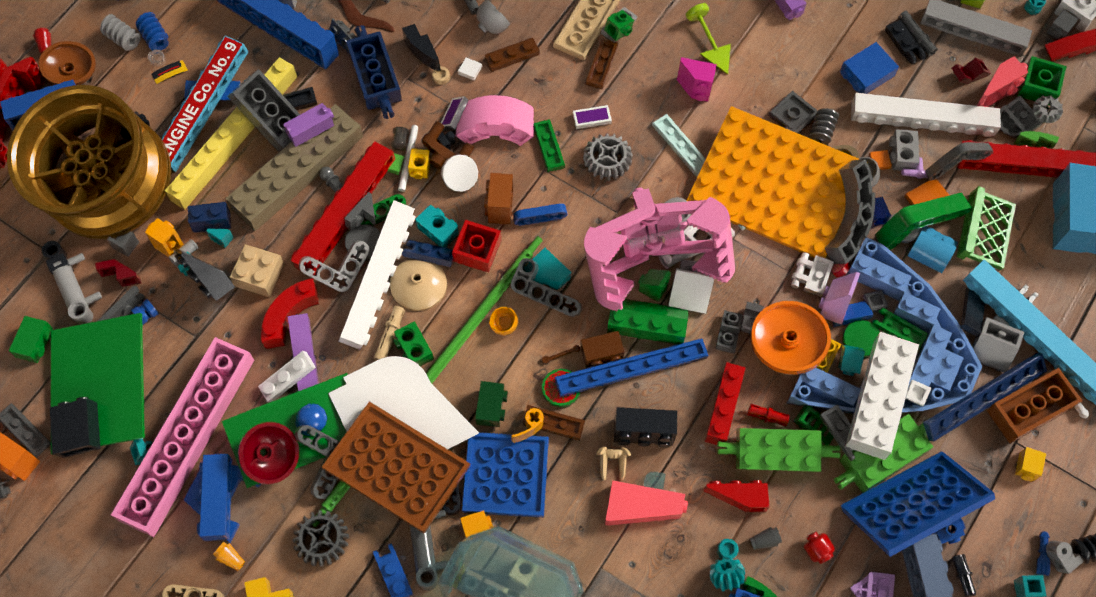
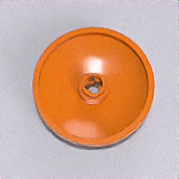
M781 301L767 306L757 315L751 330V344L760 361L772 370L784 374H802L815 369L823 362L830 348L831 333L824 317L811 306L797 301Z

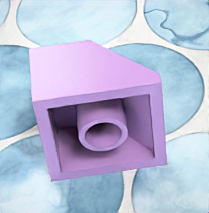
M859 272L834 279L830 287L826 286L818 307L822 309L820 314L825 319L842 324L860 276Z

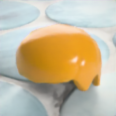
M500 307L491 313L489 325L496 334L506 336L516 330L518 317L512 308Z

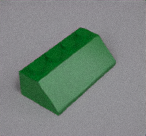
M630 299L622 301V310H610L607 333L619 331L621 336L676 345L684 343L688 323V310Z

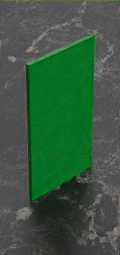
M348 373L222 421L247 489L260 483L253 481L243 472L238 459V449L243 436L255 425L264 422H275L286 426L295 435V430L297 429L295 419L298 411L303 406L314 403L325 409L327 414V422L321 432L339 442L347 431L329 393L346 385L343 377L347 376ZM303 435V438L314 439L313 436ZM325 438L318 440V448L324 449L327 446ZM298 442L299 458L295 469L323 459L326 456ZM263 448L261 449L260 454L261 456H264L266 450Z

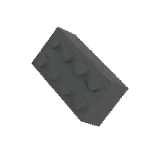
M258 69L250 74L227 97L277 151H281L292 142L286 134L283 124L300 114Z

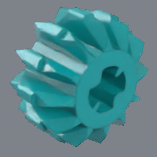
M723 557V560H716L715 564L710 565L709 576L716 589L721 588L722 591L726 589L732 591V588H739L740 584L744 583L745 568L739 559L734 560L733 557L725 559Z

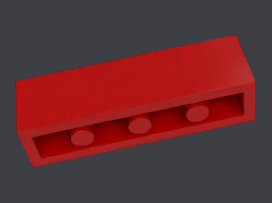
M726 362L705 442L717 445L718 441L727 442L746 367Z

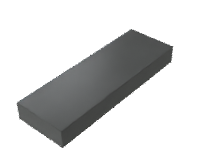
M10 403L0 412V422L36 458L51 445V442L14 404Z

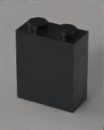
M79 397L76 401L60 402L58 406L50 407L53 455L66 458L101 449L97 402L90 400L88 397Z

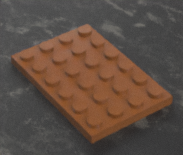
M369 401L325 461L322 469L420 532L425 533L469 469L470 463Z

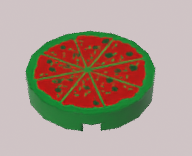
M556 369L548 373L543 379V397L554 407H569L580 396V392L563 397L559 396L554 378L572 373L570 370Z

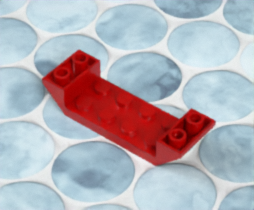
M28 57L5 68L0 78V101L25 94V89L32 91L40 90L41 86L44 85L45 78L42 76L39 66L33 57ZM1 104L0 168H4L7 162L8 149L2 141L9 125L4 120Z

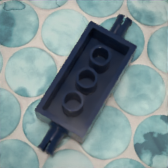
M360 25L361 32L359 26L354 30L357 38L346 40L348 52L367 110L381 107L383 118L389 119L388 113L390 118L395 115L391 104L402 101L400 87L381 31L367 35L366 27Z

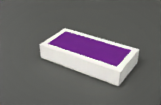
M608 105L573 111L576 129L606 125L612 122Z

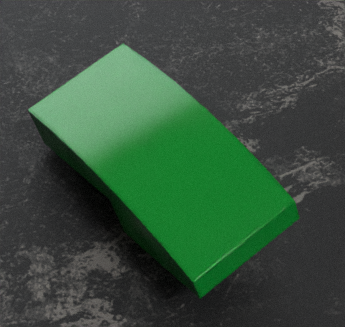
M749 576L745 578L742 588H745L747 592L757 596L759 594L761 597H777L768 587Z

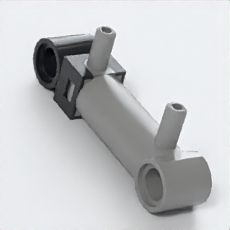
M51 240L46 242L42 246L41 251L47 259L46 264L54 276L67 306L68 315L77 325L90 323L93 320V313L88 305L102 299V295L100 292H96L88 297H84L72 265L85 260L84 255L80 253L68 259L67 253L57 241Z

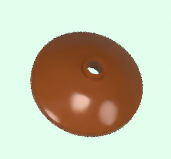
M73 41L55 43L46 48L39 58V69L42 76L53 85L74 80L76 85H80L93 75L96 68V61L92 51L85 45Z

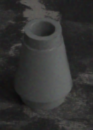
M769 527L750 538L754 550L777 547L778 544L782 543L777 527Z

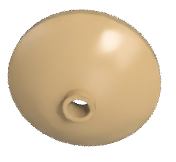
M412 258L399 264L393 277L391 276L390 291L394 300L403 308L411 311H424L434 307L442 300L447 289L446 275L438 264ZM415 277H420V278H421V279L418 280V281H415V280H414Z

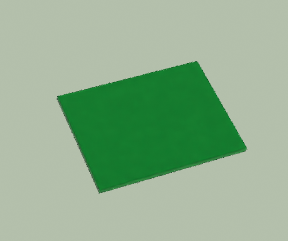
M142 313L51 330V407L58 406L60 402L76 401L79 397H88L90 400L97 402L100 446L145 438ZM51 440V449H50V454H51V455H53V454H52V440Z

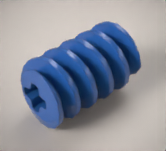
M146 12L140 15L136 21V27L150 50L158 52L168 47V35L155 14Z

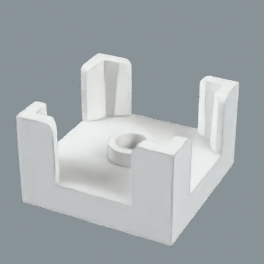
M1062 0L1054 14L1059 16L1063 10L1069 11L1081 20L1076 28L1084 32L1096 17V0Z

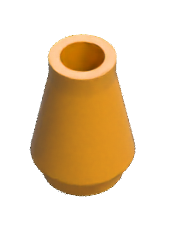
M223 542L213 554L217 561L235 569L237 572L246 562L230 543Z

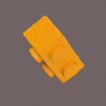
M157 218L148 225L145 234L155 249L169 257L174 254L175 248L180 249L184 244L170 222L166 220L163 222Z

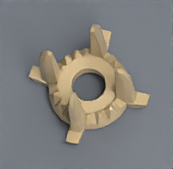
M606 447L600 448L596 455H600L601 478L606 480L608 457L610 459L619 458V480L622 481L625 477L627 456H631L630 451L625 447L620 448V450L607 449Z

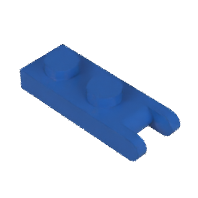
M392 543L388 544L391 552L379 557L378 551H373L391 597L412 596L413 592Z

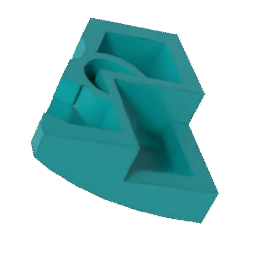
M547 248L542 249L532 259L538 264L539 268L534 279L535 282L558 290L571 279L572 272ZM529 262L524 267L526 273L532 271L533 264Z

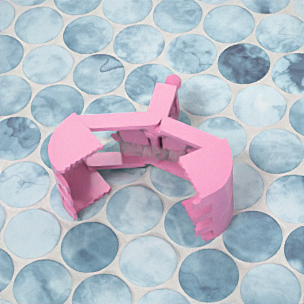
M639 187L632 192L635 206L634 211L596 228L590 227L585 235L584 247L595 297L602 306L615 311L623 309L622 301L625 300L629 291L632 290L631 288L634 287V281L617 277L616 274L649 260V255L705 253L692 266V270H697V272H701V274L706 276L709 275V277H713V279H717V281L727 283L735 272L730 215L726 207L712 197L700 201L655 204L649 188L643 189ZM682 214H692L685 222L682 221ZM689 224L693 228L697 227L701 231L709 232L712 234L713 239L685 241L683 229ZM623 244L625 257L610 263L612 258L615 257L614 254H617V251L620 250L619 248Z

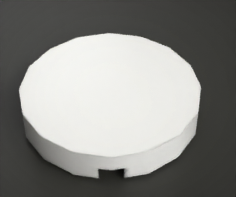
M454 155L445 161L442 166L441 176L448 188L453 191L463 192L475 185L478 179V168L470 157Z

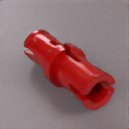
M752 403L749 406L748 416L784 427L788 424L789 414L774 411L773 408H764Z

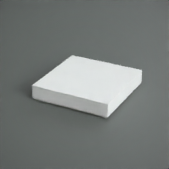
M676 268L668 306L706 314L714 282L713 277Z

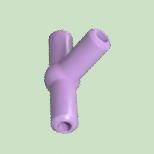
M919 157L920 163L916 170L903 168L901 171L903 176H912L918 179L928 178L923 170V159Z

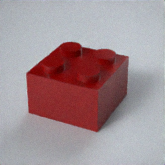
M465 220L452 251L453 262L489 273L502 241L501 231Z

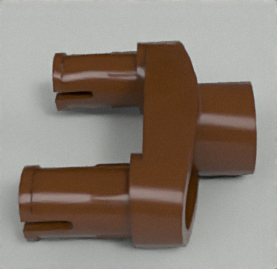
M436 121L429 132L423 136L421 142L433 154L429 162L434 167L442 170L445 161L456 154L437 142V138L443 131L444 125ZM466 142L458 155L470 157L475 148Z

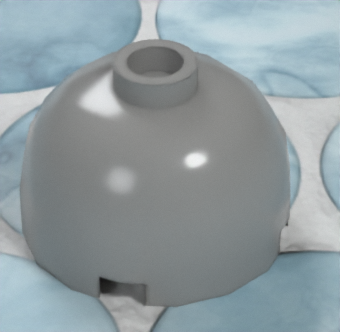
M485 0L479 6L476 13L479 21L478 27L484 33L488 31L492 34H499L508 28L510 22L489 0Z

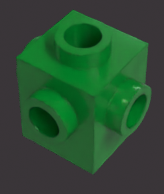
M622 9L607 18L604 31L617 41L631 34L634 19Z

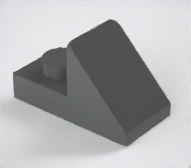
M370 192L344 218L346 227L351 231L355 227L360 226L364 218L373 225H376L372 194Z

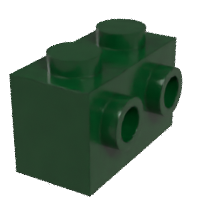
M481 381L475 418L476 425L500 427V422L505 420L506 410L502 409L503 402L507 403L508 391L505 390L504 383Z

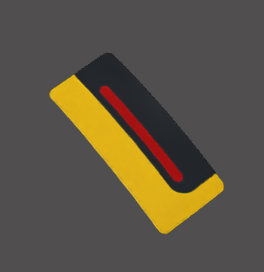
M181 60L158 69L152 73L156 84L171 76L188 70Z

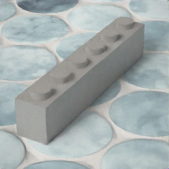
M929 0L920 23L1022 57L1027 49L1032 30L995 19L991 16L964 9L941 0Z

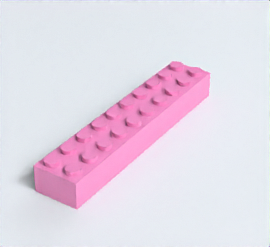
M216 337L214 338L111 516L152 537L156 535L252 366L254 359L250 352Z

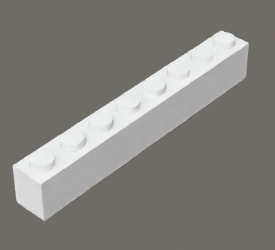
M855 93L851 106V121L859 123L869 122L877 125L887 124L895 127L905 126L913 129L923 128L932 131L942 130L950 133L960 132L968 135L978 134L990 137L995 136L1000 129V108Z
M393 201L338 342L359 350L363 345H367L370 334H367L370 327H374L377 320L374 314L376 310L380 311L384 301L381 299L382 293H387L390 286L387 280L389 275L393 277L397 267L394 265L395 259L399 260L403 249L400 246L402 242L406 243L409 232H407L408 225L412 227L416 216L413 215L414 208Z

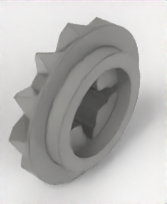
M1051 95L1042 96L1035 101L1033 114L1043 123H1053L1062 116L1063 104H1060L1058 98L1055 99ZM1049 104L1050 108L1053 110H1051L1047 115V109L1045 107Z

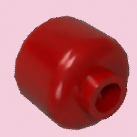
M815 531L806 537L808 541L805 542L803 547L813 562L822 564L834 556L835 547L827 534H818Z

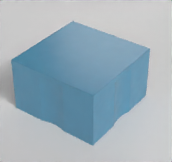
M1069 163L1053 183V208L1055 214L1053 249L1096 254V166Z

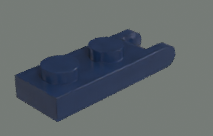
M408 240L406 246L411 248V250L403 249L402 251L404 257L451 267L453 264V250L446 247Z

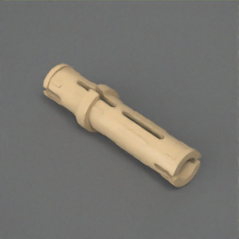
M399 306L393 307L391 316L385 323L386 328L378 349L373 357L375 361L387 357L395 337L394 331L401 327L400 323L405 313L404 308Z

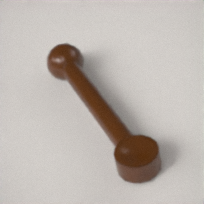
M575 345L572 349L550 357L544 356L542 357V363L548 364L550 360L572 352L577 353L580 351V346Z

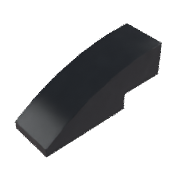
M415 24L403 27L404 41L411 52L431 69L437 72L441 71L439 58L428 34L420 36Z

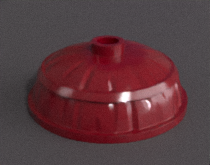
M264 422L252 427L243 436L238 449V459L243 472L250 479L261 484H274L287 478L295 469L299 458V445L295 435L286 426L275 422ZM264 448L266 453L264 456H261L260 451Z

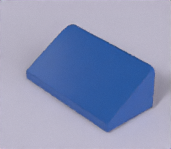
M865 301L849 304L842 324L833 322V325L837 327L851 324L854 321L870 320L873 312Z

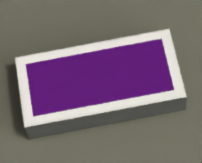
M465 96L452 98L441 121V124L444 125L443 131L456 128L468 103V99Z

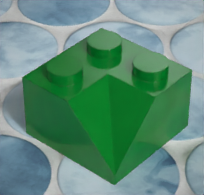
M1031 56L1027 62L1029 66L1028 73L1024 78L1025 81L1019 86L1017 96L1036 101L1042 96L1050 95L1055 99L1059 98L1067 66Z

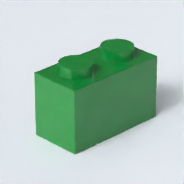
M24 316L9 352L16 358L38 363L39 359L44 355L48 340L51 339L53 327L47 321Z

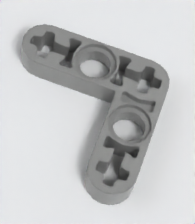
M361 240L353 242L338 270L309 256L300 259L299 268L304 274L337 291L345 292L352 285L369 253V246ZM363 244L362 248L364 249V252H359L357 255V257L360 258V260L358 261L355 258L350 257L351 254L356 256V246L360 247ZM310 260V264L317 268L315 275H313L314 270L310 268L305 270L304 262L308 263ZM354 261L356 263L353 271L346 269L347 262ZM328 269L330 276L327 279H321V270ZM335 273H337L335 275L337 279L342 280L345 278V286L341 285L339 287V284L333 280Z

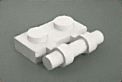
M803 252L801 258L796 263L797 269L792 275L791 287L798 288L800 283H804L803 291L822 297L834 262L819 256H815L814 261L808 260L809 254ZM805 268L810 269L808 276L803 274Z

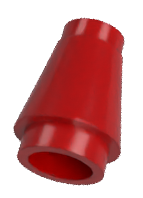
M47 28L35 29L33 38L41 55L46 48L51 46V33Z

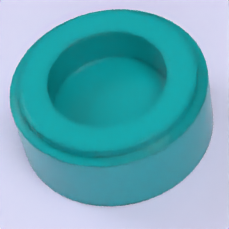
M723 539L717 547V553L722 559L723 557L725 559L733 557L734 559L739 551L737 543L732 539Z

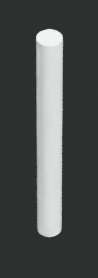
M417 125L411 126L398 187L400 192H405L410 153L411 149L415 147L419 128Z

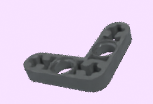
M961 143L927 168L925 173L930 181L935 180L962 160H982L989 157L993 153V149L989 143Z
M301 425L295 430L296 440L326 456L310 488L312 496L325 499L331 493L337 478L334 476L328 477L322 466L339 444V441L311 426ZM308 430L307 434L313 436L314 439L303 438L301 431ZM320 438H325L327 441V446L324 449L318 448L317 443ZM321 478H324V479H326V480H330V482H329V483H327V482L324 483V481L321 480ZM323 485L322 488L325 491L324 493H319L317 486Z

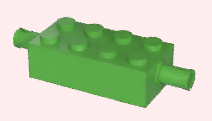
M909 414L901 418L892 452L885 460L853 450L851 452L854 454L855 459L850 461L846 454H844L839 461L846 472L834 478L835 484L841 482L837 487L842 490L854 481L861 492L864 493L927 454L933 448V445L926 437L924 424L922 423L918 426Z
M736 428V442L718 441L717 447H726V449H717L719 455H736V469L821 472L822 457L840 458L841 453L832 452L841 451L839 445H822L821 431Z

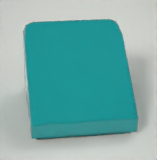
M207 229L210 240L223 248H226L233 239L229 229Z

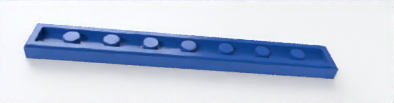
M701 338L555 377L554 380L559 396L563 397L706 359L709 355Z

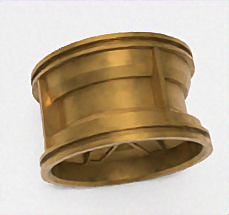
M68 86L45 95L22 115L13 130L8 145V172L18 193L30 204L53 217L69 231L90 239L116 238L139 228L158 210L167 194L165 190L171 180L170 156L159 135L144 123L119 96L97 86ZM123 127L129 131L132 140L115 148ZM95 128L94 134L89 135L85 142L78 138L84 132ZM65 152L68 159L62 162L61 168L55 169L60 156ZM77 187L69 205L61 203L56 197L57 194Z

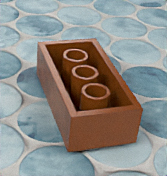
M1057 368L995 402L987 412L1011 444L1075 408L1083 400L1062 371Z

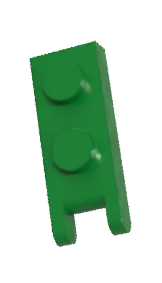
M881 308L879 313L885 316L882 323L874 320L872 324L886 334L919 344V350L928 333L885 308Z

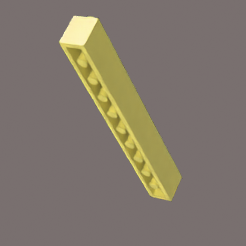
M280 57L264 74L282 95L297 78L294 65ZM237 107L165 190L170 201L184 210L255 128Z

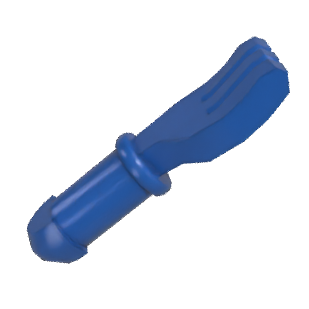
M1042 531L1039 534L1040 548L1038 552L1040 556L1037 559L1036 574L1049 576L1050 559L1047 557L1046 547L1050 537L1047 531Z

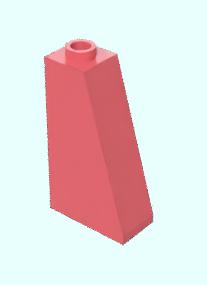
M612 481L605 525L680 519L682 513L687 511L688 501H685V494Z

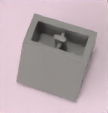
M987 317L982 323L981 334L975 337L972 348L981 364L1005 373L1008 371L1020 348L1024 332Z

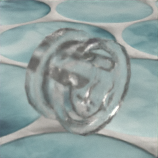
M153 50L148 54V59L153 67H161L165 64L166 58L161 50Z

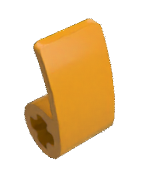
M537 408L527 411L525 423L528 429L511 435L513 443L531 437L543 427L544 416L542 411Z

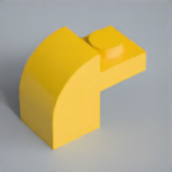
M266 577L244 582L247 597H294L290 589L271 593L270 582Z

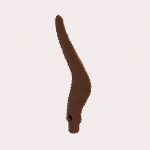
M337 0L342 5L347 19L353 25H364L365 27L382 28L390 32L394 31L393 26L389 23L362 15L351 0Z

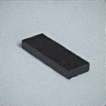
M968 287L965 290L960 328L978 337L982 331L985 303L978 294Z

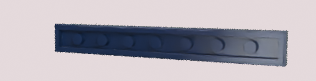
M1034 354L923 422L928 440L936 441L989 408L995 402L1047 372L1043 354Z

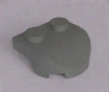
M1021 96L1008 105H1003L1000 109V130L1009 137L1017 138L1021 132L1034 131L1043 125V122L1034 116L1033 110Z

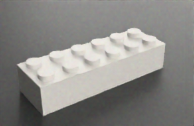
M883 332L878 334L872 346L846 447L883 460L891 454L919 344Z

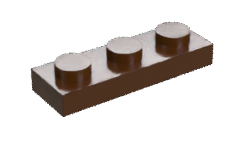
M532 37L487 53L484 57L490 71L494 72L540 55V50Z
M601 39L586 79V85L603 90L618 49V43Z
M531 405L527 406L525 416L527 411L532 408L542 411L544 420L541 431L580 441L585 420ZM525 416L522 422V426H526Z

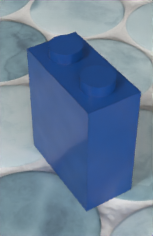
M875 42L844 61L840 73L844 79L848 80L856 92L868 94L895 77L899 66Z

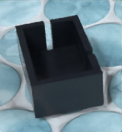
M616 408L613 442H618L619 445L624 446L630 445V443H637L642 447L650 446L651 443H655V445L661 448L673 446L677 436V410Z

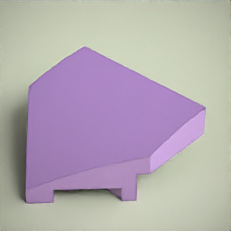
M870 572L868 576L854 584L850 589L856 597H893L895 575Z

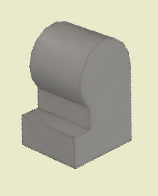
M1053 540L1047 544V555L1057 572L1070 574L1084 562L1080 555L1072 553L1069 543Z

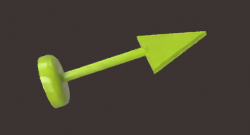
M706 3L695 5L686 12L685 16L689 21H700L713 47L712 50L700 53V55L709 62L717 64L716 67L728 75L731 44L717 47L703 19L709 12L708 5Z

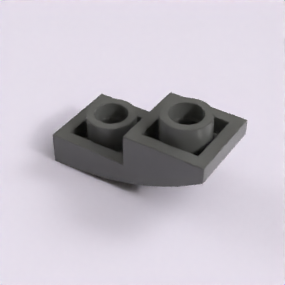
M724 310L716 344L717 350L735 353L743 314Z

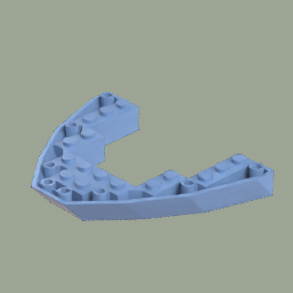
M865 238L847 275L859 272L860 276L857 282L876 291L882 290L883 294L898 300L893 314L928 333L915 360L910 382L915 380L931 387V390L923 407L905 399L902 413L925 411L954 404L971 394L982 365L963 329L960 328V324L929 283L883 244L870 238ZM815 368L799 375L786 404L811 406L812 408L825 410L838 405L842 412L854 414L861 386L858 388Z

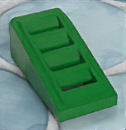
M804 406L793 422L803 430L816 431L819 425L822 424L823 426L819 430L821 431V442L829 445L834 437L830 432H828L826 437L823 436L827 427L820 419V414L811 406ZM815 419V423L811 426V422Z

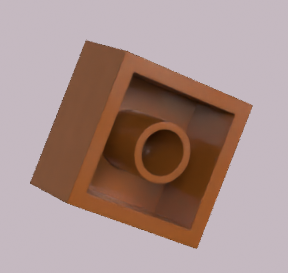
M490 173V180H486L485 216H488V223L511 225L513 174Z

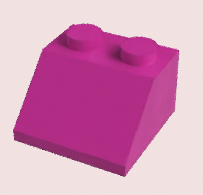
M681 57L677 81L690 98L698 101H709L717 64Z

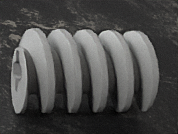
M107 15L101 23V33L124 50L130 51L138 46L141 39L140 33H136V30L131 29L130 26L116 18L115 15Z

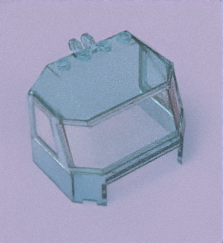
M500 526L472 534L458 543L438 581L443 597H448L452 589L459 590L471 597H583L584 593L574 562Z

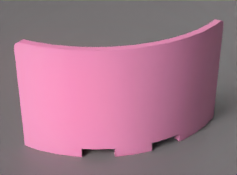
M490 95L471 99L468 101L456 126V137L465 143L473 144L479 140L488 139L490 136H499L500 139L509 140L521 146L533 137L534 109L521 100L507 96Z

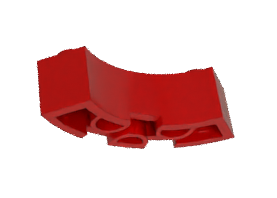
M313 278L290 286L272 302L265 314L261 329V342L265 349L285 346V336L289 327L288 316H294L311 306L319 305L317 286Z

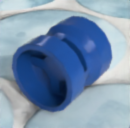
M148 299L143 301L141 306L131 309L134 314L142 313V325L147 323L149 318L159 314Z

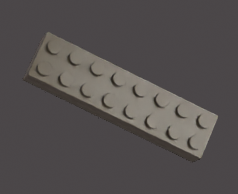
M336 104L330 108L334 115V118H332L333 127L296 147L292 142L289 143L226 197L230 209L254 231L259 229L319 176L321 168L331 166L363 138L361 126Z

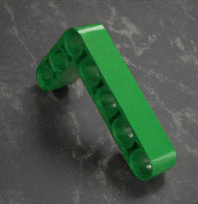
M963 193L910 205L899 210L874 236L878 243L892 250L913 230L962 217L969 213L972 207Z

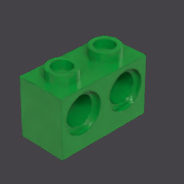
M415 321L394 331L395 339L393 341L398 350L402 349L404 353L402 357L414 361L420 367L434 360L433 353ZM406 336L413 337L410 341L403 340ZM415 352L422 353L419 357L412 356Z

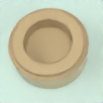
M440 66L441 71H432V79L434 83L444 85L450 80V73L447 68Z

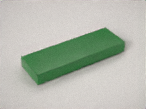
M551 120L533 123V129L547 172L565 168Z

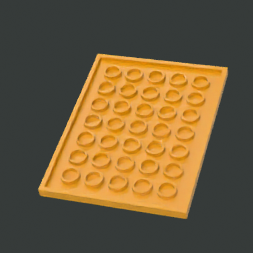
M731 106L686 201L707 200L709 197H712L726 207L731 223L742 225L747 230L801 253H808L810 257L815 258V256L826 258L827 252L825 247L834 239L845 213V189L838 170L851 160H859V158Z

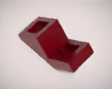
M976 57L965 66L955 64L951 68L959 81L965 84L972 83L991 74L984 62Z
M115 259L95 263L96 271L101 277L116 275L117 281L122 287L141 284V279L135 271Z

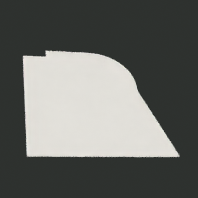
M391 356L377 360L343 377L346 385L329 393L346 431L349 430L370 401L446 449L479 434L431 384L425 371L417 363L404 357Z

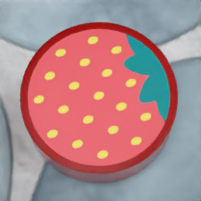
M849 263L834 264L831 272L837 278L842 277L848 273L851 265Z

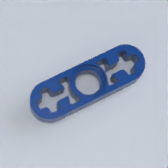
M553 204L518 210L513 213L515 225L522 226L563 219L568 213L565 204Z

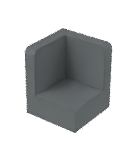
M131 231L128 234L118 236L116 240L111 237L107 239L113 249L129 257L139 243L137 237Z

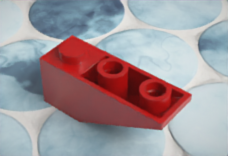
M734 480L722 484L721 481H710L704 488V492L744 512H766L769 509L768 483H762L760 480H753L749 483H741V481Z

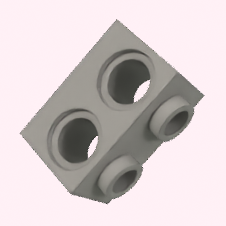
M896 129L894 135L889 139V147H892L890 161L893 170L902 171L903 168L916 170L920 163L918 131Z

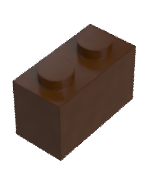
M619 331L582 339L580 342L586 368L624 358L625 351Z

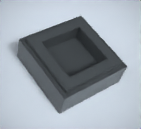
M882 290L863 295V300L868 304L873 313L880 311L881 308H888Z

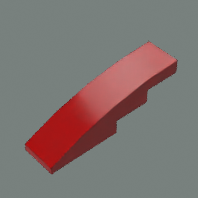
M1096 29L1080 32L1046 44L1045 50L1051 62L1066 56L1071 58L1084 52L1087 55L1096 51Z

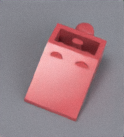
M1015 56L1001 63L976 106L990 107L1008 95L1011 97L1019 90L1018 87L1025 81L1024 78L1028 73L1029 66L1026 63H1020Z

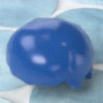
M314 403L307 404L298 411L295 425L297 428L301 425H308L321 431L326 425L327 414L320 405ZM308 430L301 431L303 435L310 436L307 434Z

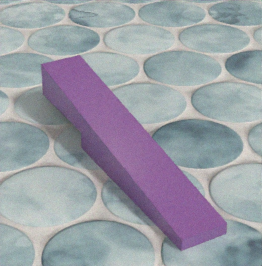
M307 313L288 316L293 358L300 352L305 351L316 367L297 382L298 391L319 384L310 319Z

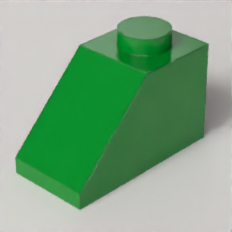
M649 269L647 274L643 273L638 281V284H640L639 292L659 302L668 288L671 272L668 270Z

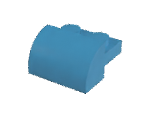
M922 227L908 257L943 273L957 248L958 242L951 237L937 232L933 228Z

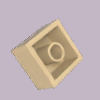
M245 244L230 275V279L235 287L270 298L284 267V262L281 255Z

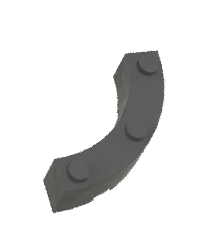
M866 159L851 160L838 170L844 184L846 205L842 224L834 239L825 247L830 260L834 262L833 264H847L860 250V245L863 239L867 238L872 225L875 210V192H872L871 181L873 178Z

